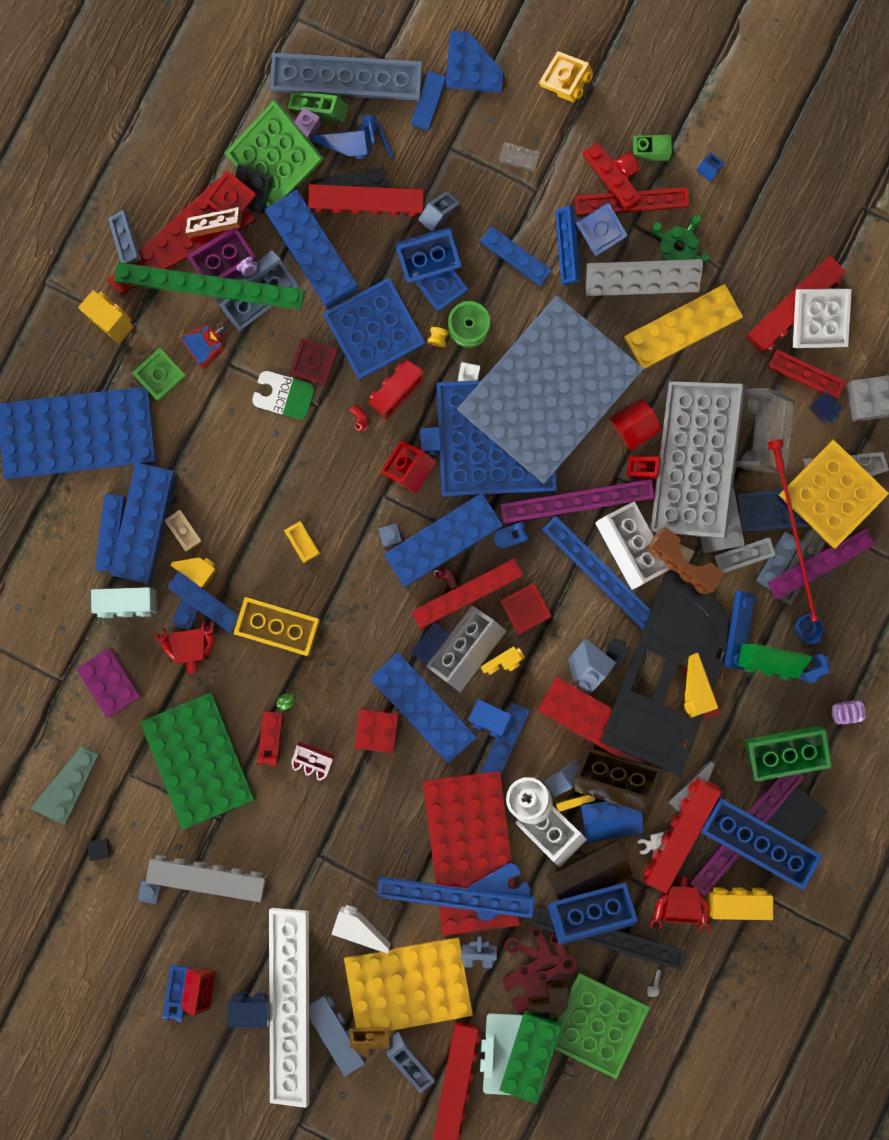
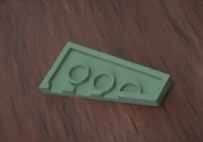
M81 746L30 809L63 825H67L100 754Z

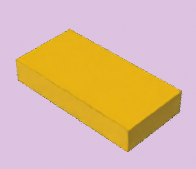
M301 521L284 530L303 563L320 554Z
M583 794L555 804L560 812L593 802L595 797Z

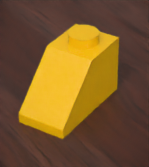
M194 558L171 563L173 568L184 574L201 588H205L217 572V569L214 568L215 563L208 558H205V560Z

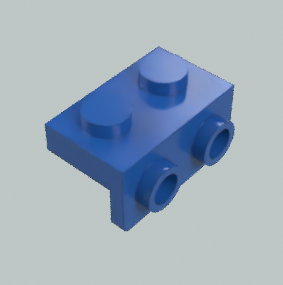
M823 654L812 655L815 667L803 671L799 680L806 681V683L821 680L822 675L830 673L828 658L824 657Z

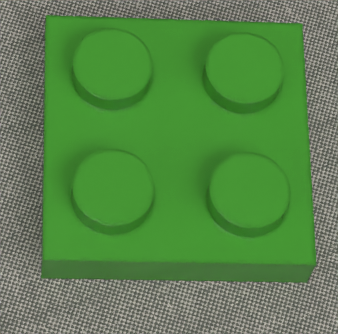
M161 348L155 351L132 372L158 402L186 377Z

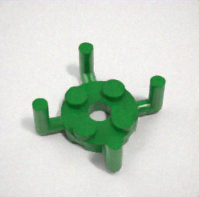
M699 215L693 217L687 229L674 227L664 233L660 230V223L654 224L651 232L654 236L661 239L660 251L665 261L702 259L703 266L706 265L709 255L703 254L701 257L697 254L698 239L693 234L701 220ZM677 242L682 243L684 250L676 251L674 244Z

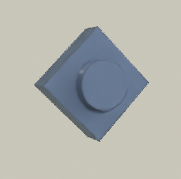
M397 523L378 528L383 547L402 542Z
M142 880L137 900L157 904L161 885L145 883L146 881Z

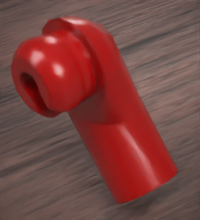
M354 404L349 410L356 417V425L354 427L356 431L363 432L368 427V415Z

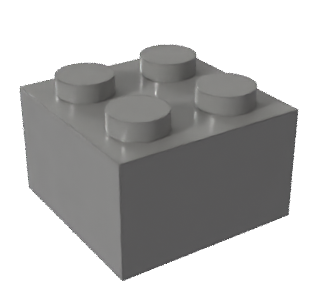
M889 376L853 380L846 385L852 422L889 417Z

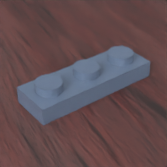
M122 210L108 218L121 263L134 264L141 260V256L128 213Z
M783 532L774 548L776 556L767 559L755 580L757 583L771 590L767 582L784 572L797 550L794 536Z

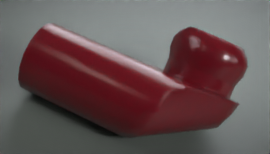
M442 566L434 569V577L446 580L450 590L459 587L451 569Z

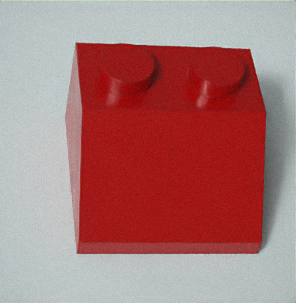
M400 440L382 468L381 473L402 487L417 493L437 461L424 451Z

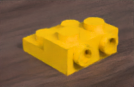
M558 51L539 84L545 89L556 92L558 97L574 103L576 98H581L585 83H589L592 80V68L588 62Z
M513 646L480 668L483 673L488 672L489 675L500 669L498 667L499 664H501L504 670L509 669V671H512L520 666L519 661L525 657L520 648L515 649Z

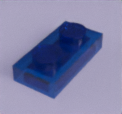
M434 622L411 653L426 664L449 636V633Z

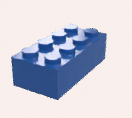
M626 883L551 902L548 906L559 945L633 926L638 921Z

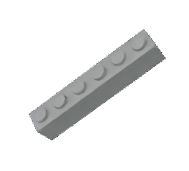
M156 855L155 858L149 859L145 883L261 902L264 896L267 877L262 876L263 873L251 871V874L243 873V869L232 868V871L225 870L224 866L221 865L207 867L203 862L194 861V864L186 863L185 859L175 858L174 861L167 860V856Z

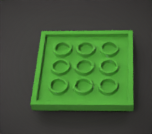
M273 100L225 152L236 168L238 164H243L274 177L266 204L268 207L291 194L324 160L277 100Z
M578 972L569 991L568 1007L556 1019L557 1022L563 1024L555 1050L617 1079L650 1007Z

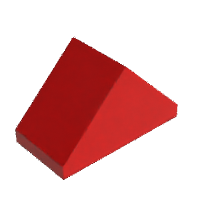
M629 457L627 476L656 480L659 477L661 457Z

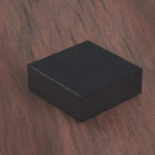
M108 838L87 842L90 861L110 858Z

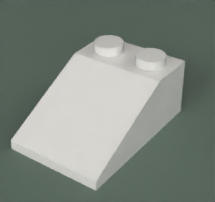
M554 806L550 815L543 822L537 824H526L519 820L515 822L559 867L587 840Z
M350 905L341 907L332 935L388 954L390 948L389 941L360 912H357V908Z

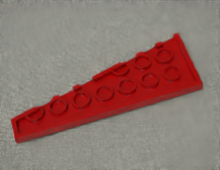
M219 179L139 250L141 260L132 265L170 269L180 261L187 260L189 254L226 232L227 230L191 238L186 234L188 218L217 212L204 199ZM247 209L242 214L241 226L237 228L238 231L256 222V219ZM115 272L107 279L120 295L137 287L115 283L113 281Z

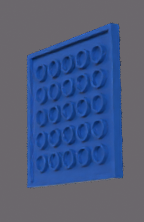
M481 381L437 383L442 497L472 496L481 493L483 495L557 491L556 471L545 484H542L457 411V408Z

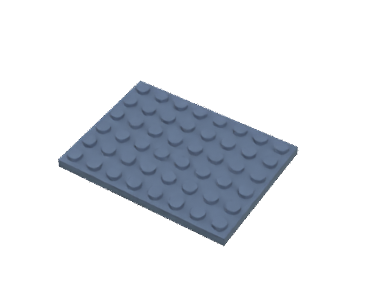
M556 295L457 408V411L542 484H545L644 368Z

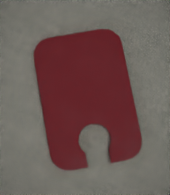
M549 962L530 972L526 977L521 976L518 970L504 977L503 985L506 992L512 990L516 985H521L525 989L523 997L511 1000L516 1011L523 1012L529 1009L528 998L547 997L546 983L539 982L537 974L539 971H548L555 967L556 964ZM527 967L521 968L522 974H526L528 972ZM561 972L549 978L547 982L564 981L565 978ZM545 973L540 974V980L546 979Z

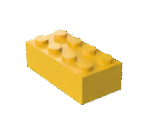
M245 597L234 634L310 657L321 620Z

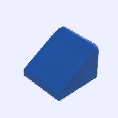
M710 152L700 163L696 171L707 180L712 181L725 163Z

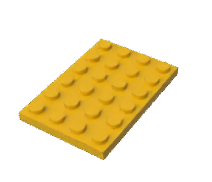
M459 937L389 949L388 954L377 951L344 957L356 1028H389V1031L473 1016L464 963L461 960Z

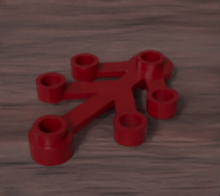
M533 927L530 933L536 939L541 951L520 944L519 940L514 937L506 939L504 947L509 953L521 952L538 958L527 965L522 964L519 966L518 972L523 977L528 976L530 972L549 962L556 964V966L548 971L538 972L537 979L541 983H546L549 978L561 972L572 974L577 969L575 957L567 954L563 945H559L558 941L556 943L552 942L551 938L556 933H552L549 936V942L555 945L559 957L551 954L542 936V929L538 927ZM535 929L540 930L539 936L533 935ZM511 941L516 944L513 949H510L508 946ZM567 960L571 962L569 968L564 967V962ZM522 967L528 968V972L526 974L521 973ZM541 973L546 974L545 980H540L539 976Z

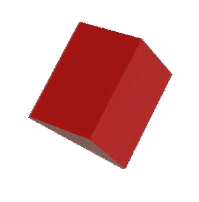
M642 399L609 419L630 451L662 431L655 412Z
M187 969L181 1008L190 1015L195 1016L210 1010L215 970Z

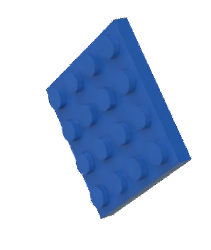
M390 278L381 281L323 313L358 380L425 345L420 332Z

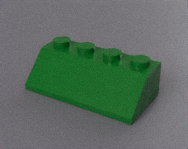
M820 725L744 739L747 760L755 782L832 768L826 730Z

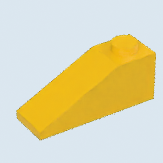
M698 653L689 656L687 670L686 703L684 705L686 712L690 714L691 718L718 708Z

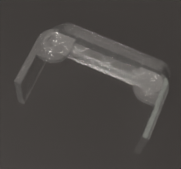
M769 388L744 389V394L750 397L748 408L756 415L752 451H747L744 454L742 461H736L735 466L750 471L780 474L777 470L774 452L769 450L768 442L783 439L784 447L781 448L785 465L784 474H786L790 463L795 402L792 398Z

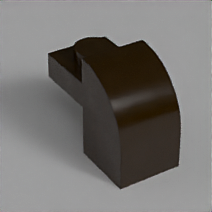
M565 980L546 982L547 997L528 998L530 1014L543 1015L545 1012H548L550 1019L561 1016L569 1004V989Z

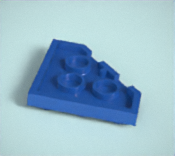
M450 31L446 88L501 92L503 71L469 32Z

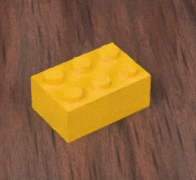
M92 290L78 307L94 324L119 344L134 328L130 323L132 319L128 317L124 310L111 302L101 291L97 294Z
M713 887V890L707 893L709 916L713 919L773 920V896L764 888H752V891H748L742 887H733L732 891H728L724 887Z

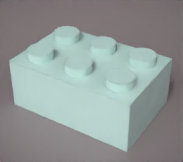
M152 588L91 590V612L97 614V617L113 618V614H117V617H133L134 613H136V616L150 617L152 613H157V590Z

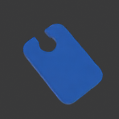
M513 863L504 865L468 887V889L529 897L531 892L526 881L521 883L516 889L508 886L509 878L521 874L519 868ZM476 911L479 918L483 921L491 920L499 915Z

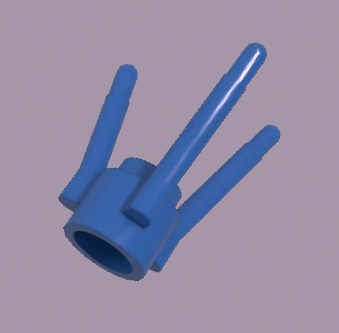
M375 115L363 117V125L360 126L361 130L369 129L373 144L375 143L374 134L378 130L392 159L394 156L383 133L381 122H377Z

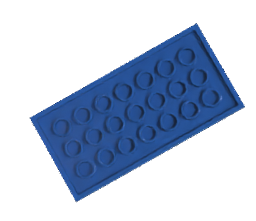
M145 387L0 403V445L4 479L156 462L149 391Z

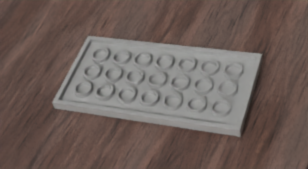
M669 381L660 450L661 465L656 482L651 523L652 533H657L659 529L667 527L676 535L727 538L745 385Z

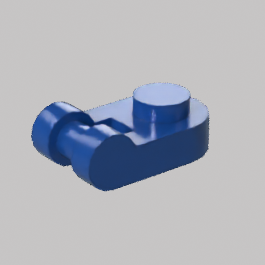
M524 521L497 531L494 536L496 546L504 549L530 540L529 535L524 530ZM517 531L519 537L514 539L512 532Z

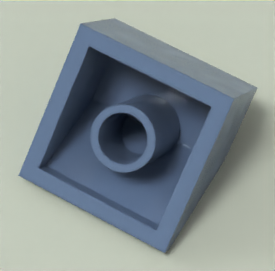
M586 638L568 658L574 684L588 695L606 678L616 664L614 660Z

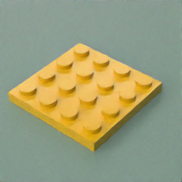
M834 440L787 486L792 509L834 549L889 494ZM783 490L779 496L787 503Z

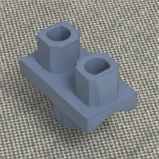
M477 936V942L470 941L469 945H461V960L464 962V967L472 968L475 966V960H482V967L493 968L494 961L497 960L496 946H489V942H481V936Z

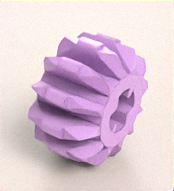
M860 701L836 703L832 706L831 711L834 722L837 724L861 722L865 719L866 714L864 704Z

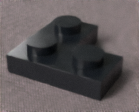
M238 164L235 176L257 194L248 209L260 214L264 213L274 177L246 165Z

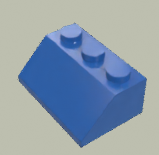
M451 226L400 241L396 244L407 283L462 267Z
M605 800L580 805L584 834L587 839L586 843L643 833L641 811Z

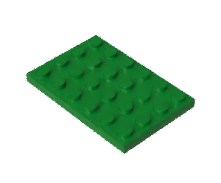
M213 693L140 722L182 830L255 800Z

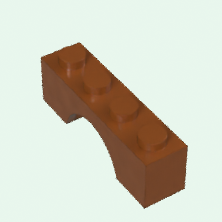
M667 527L659 529L647 546V549L651 551V555L665 562L666 567L679 573L680 577L694 585L699 593L708 594L714 592L725 573L711 562L701 566L689 564L683 558L680 551L681 538Z

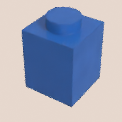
M439 427L420 428L421 450L429 456H437V453L441 451Z

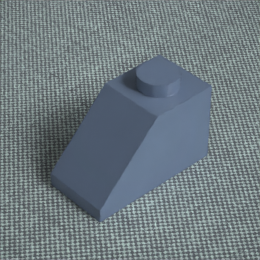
M446 191L427 204L418 220L423 223L424 227L433 232L447 220L460 205V202Z

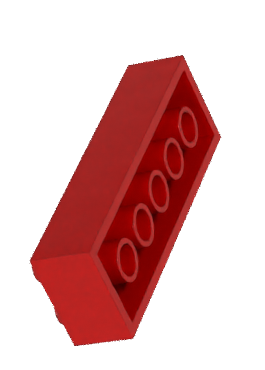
M555 677L537 711L615 756L638 763L644 762L600 742L612 708L564 680Z

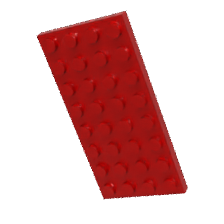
M500 771L423 781L436 884L468 888L504 865L512 863ZM514 877L508 880V886L512 889H515ZM439 906L443 936L520 926L518 916L499 914L491 920L483 921L474 910Z

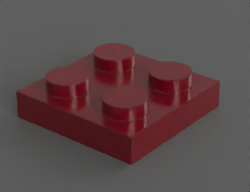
M301 338L290 375L326 386L338 349Z

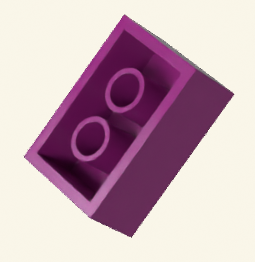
M237 228L227 230L187 256L198 274L234 279L242 273L236 267L247 257H252L253 261L257 262L255 255Z
M107 648L76 668L106 718L113 717L144 697L114 648Z

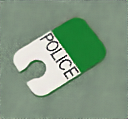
M264 371L260 374L257 383L262 385L268 384L273 390L271 395L267 397L254 392L252 401L257 408L299 420L307 416L314 394V388L310 383L269 371Z

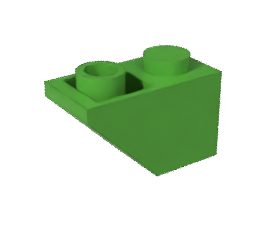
M671 135L633 136V156L648 161H669L672 154Z

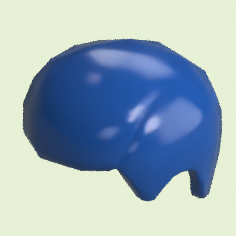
M806 614L797 620L794 628L795 634L801 642L814 645L822 640L821 635L824 632V628L820 619L817 622H812V615Z

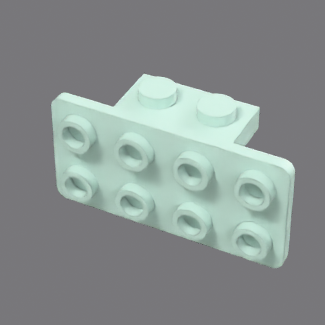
M494 1013L487 1015L486 1039H482L481 1052H485L484 1060L481 1059L480 1072H484L483 1092L486 1094L510 1095L499 1091L523 1015Z

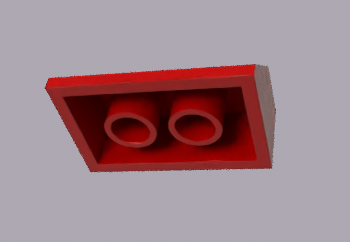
M408 360L405 363L401 362L394 370L396 373L392 377L388 376L382 382L383 387L379 391L375 390L369 397V405L385 420L395 412L424 380V371Z

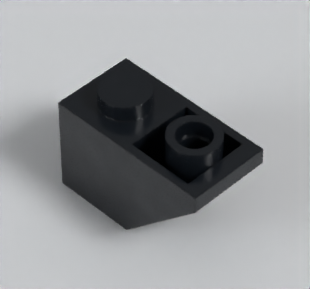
M619 639L608 641L604 651L608 657L616 662L613 668L620 670L630 648L625 646L626 642Z

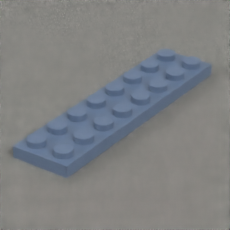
M272 53L270 92H306L347 97L418 101L420 99L422 62Z

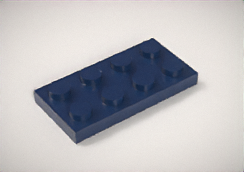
M783 490L737 494L742 532L792 528L787 503L779 496ZM793 510L796 528L811 527Z

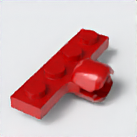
M599 142L583 151V157L625 211L641 201V196L628 181L629 178L639 173L640 166L633 154L626 153L620 158L613 160Z

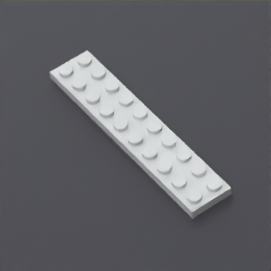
M271 908L269 909L270 1103L306 1108L309 1106V911Z

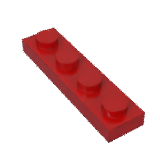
M778 349L775 350L767 368L835 400L838 399L846 382Z

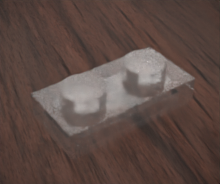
M504 142L499 162L535 172L540 152Z

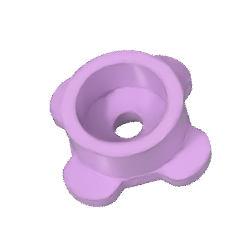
M247 257L237 265L236 269L241 271L242 275L248 277L256 272L258 264L253 261L252 257Z

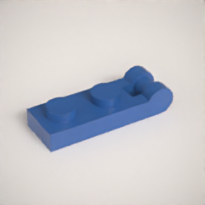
M170 966L162 1020L175 1019L176 1022L183 1021L184 1010L181 1008L186 972L191 967ZM171 1006L178 1007L177 1012L171 1011Z

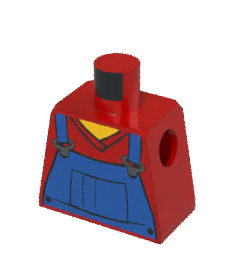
M207 324L181 336L180 339L202 370H205L225 350L220 341L229 334L223 326L213 332Z

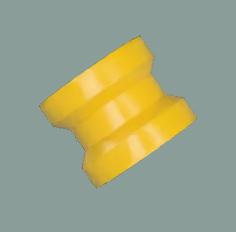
M431 327V337L428 338L427 343L437 347H446L445 339L449 335V331L438 327Z

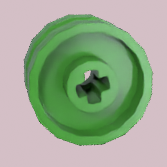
M464 301L457 304L451 310L448 326L452 340L462 347L474 348L481 345L487 339L490 330V317L487 310L481 304L474 301Z

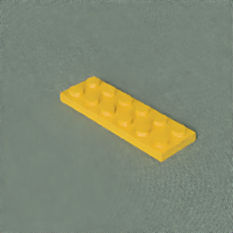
M724 284L624 336V339L637 363L646 369L742 319L743 316Z

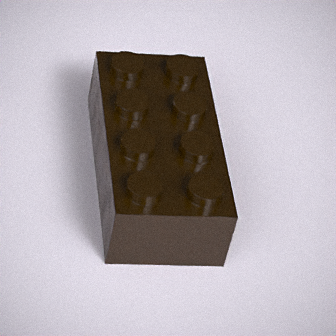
M587 747L575 776V791L650 814L661 785L662 769Z

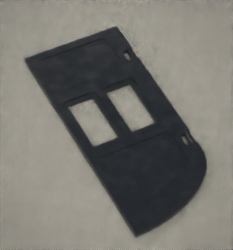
M668 570L665 572L600 742L677 776H681L705 713L691 718L686 709L681 713L663 705L677 665L681 664L688 668L689 656L695 653L699 654L713 692L726 656L731 625L726 613L709 593H699L694 585L684 581L676 571ZM718 649L722 650L719 660L715 658ZM646 650L667 658L652 699L631 691ZM685 737L689 738L686 749L682 747Z

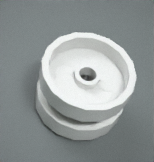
M524 777L516 780L507 792L506 803L508 809L519 821L526 824H537L543 822L550 815L553 808V798L550 791L539 780Z

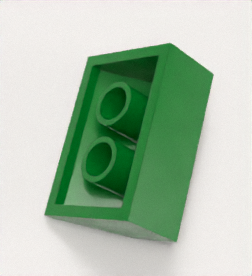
M742 643L738 666L744 667L745 672L756 673L757 670L762 671L761 675L773 677L776 674L779 675V679L790 681L791 678L800 677L811 661L812 656L758 644Z

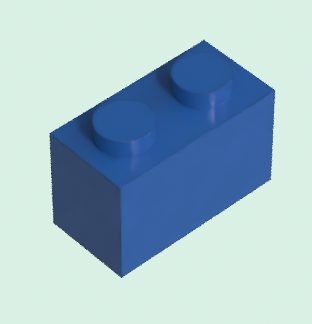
M478 699L468 720L473 722L472 727L481 731L486 728L490 730L489 735L500 739L501 736L508 737L516 717Z

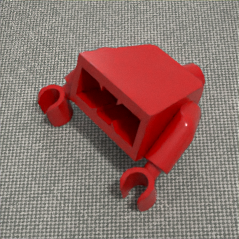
M203 621L201 629L167 634L168 637L166 636V629L162 627L163 634H158L155 630L154 636L172 661H176L177 664L186 663L187 674L198 673L197 661L206 660L215 644L214 622L211 621L210 627H207L205 621Z
M677 877V886H670L667 893L663 892L656 902L654 917L650 920L651 928L654 922H659L658 930L661 929V919L663 918L664 922L697 924L701 933L702 926L707 925V931L710 932L711 926L707 922L709 921L708 903L703 895L699 893L698 888L689 887L688 877Z

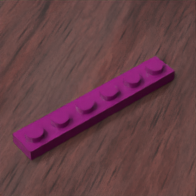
M863 528L845 538L835 549L829 547L804 561L808 582L873 547L875 544L868 529ZM801 564L767 582L775 599H780L805 585Z

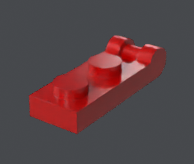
M263 711L257 765L270 764L271 767H277L283 713ZM265 750L272 751V756H265Z

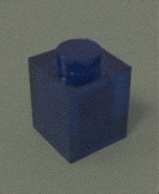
M825 392L809 406L823 424L828 421L832 423L840 416L838 412L842 409L828 392Z

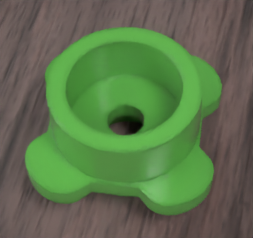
M284 694L280 696L276 706L280 707L281 710L292 707L295 704L294 695Z

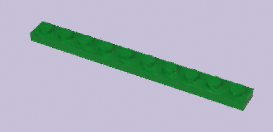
M118 262L113 280L119 284L302 310L305 295L303 289Z

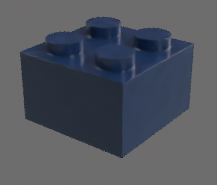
M238 992L232 996L228 1002L227 1027H268L270 1023V996H267V993L259 992L255 993V996H250L246 992Z

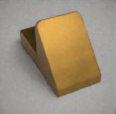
M349 1028L350 1048L366 1058H369V1049H389V1028Z

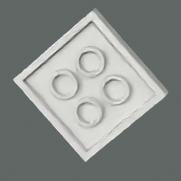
M796 289L793 348L848 347L852 289Z

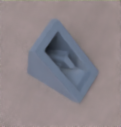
M576 760L544 781L554 797L575 786V776L580 766Z

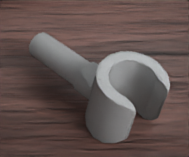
M661 970L656 972L654 986H647V996L649 997L659 995Z

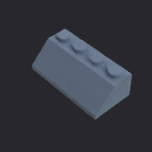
M270 251L257 261V270L253 275L246 277L241 273L234 278L235 280L289 288L299 287L281 259L273 251ZM214 298L238 331L272 307L269 305Z

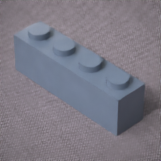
M323 993L309 1002V1019L345 1077L364 1065L366 1059L363 1055L350 1048L349 1030L345 1026L346 1020L341 1012L337 1013L334 1006L336 1004L333 998Z

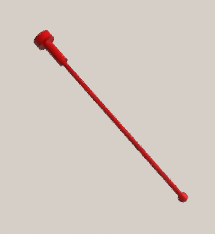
M783 439L768 442V448L773 450L777 470L781 474L811 609V621L817 622L819 618L814 609L784 474L785 465L781 452L784 443Z

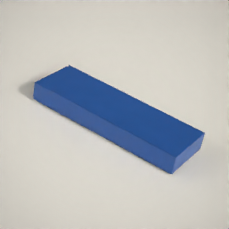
M428 71L411 126L429 131L446 76Z

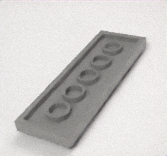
M702 259L587 263L586 296L699 292L703 261Z

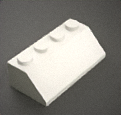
M635 501L595 522L631 590L670 570L666 567L665 562L653 557L650 553L651 551L647 549L654 536Z

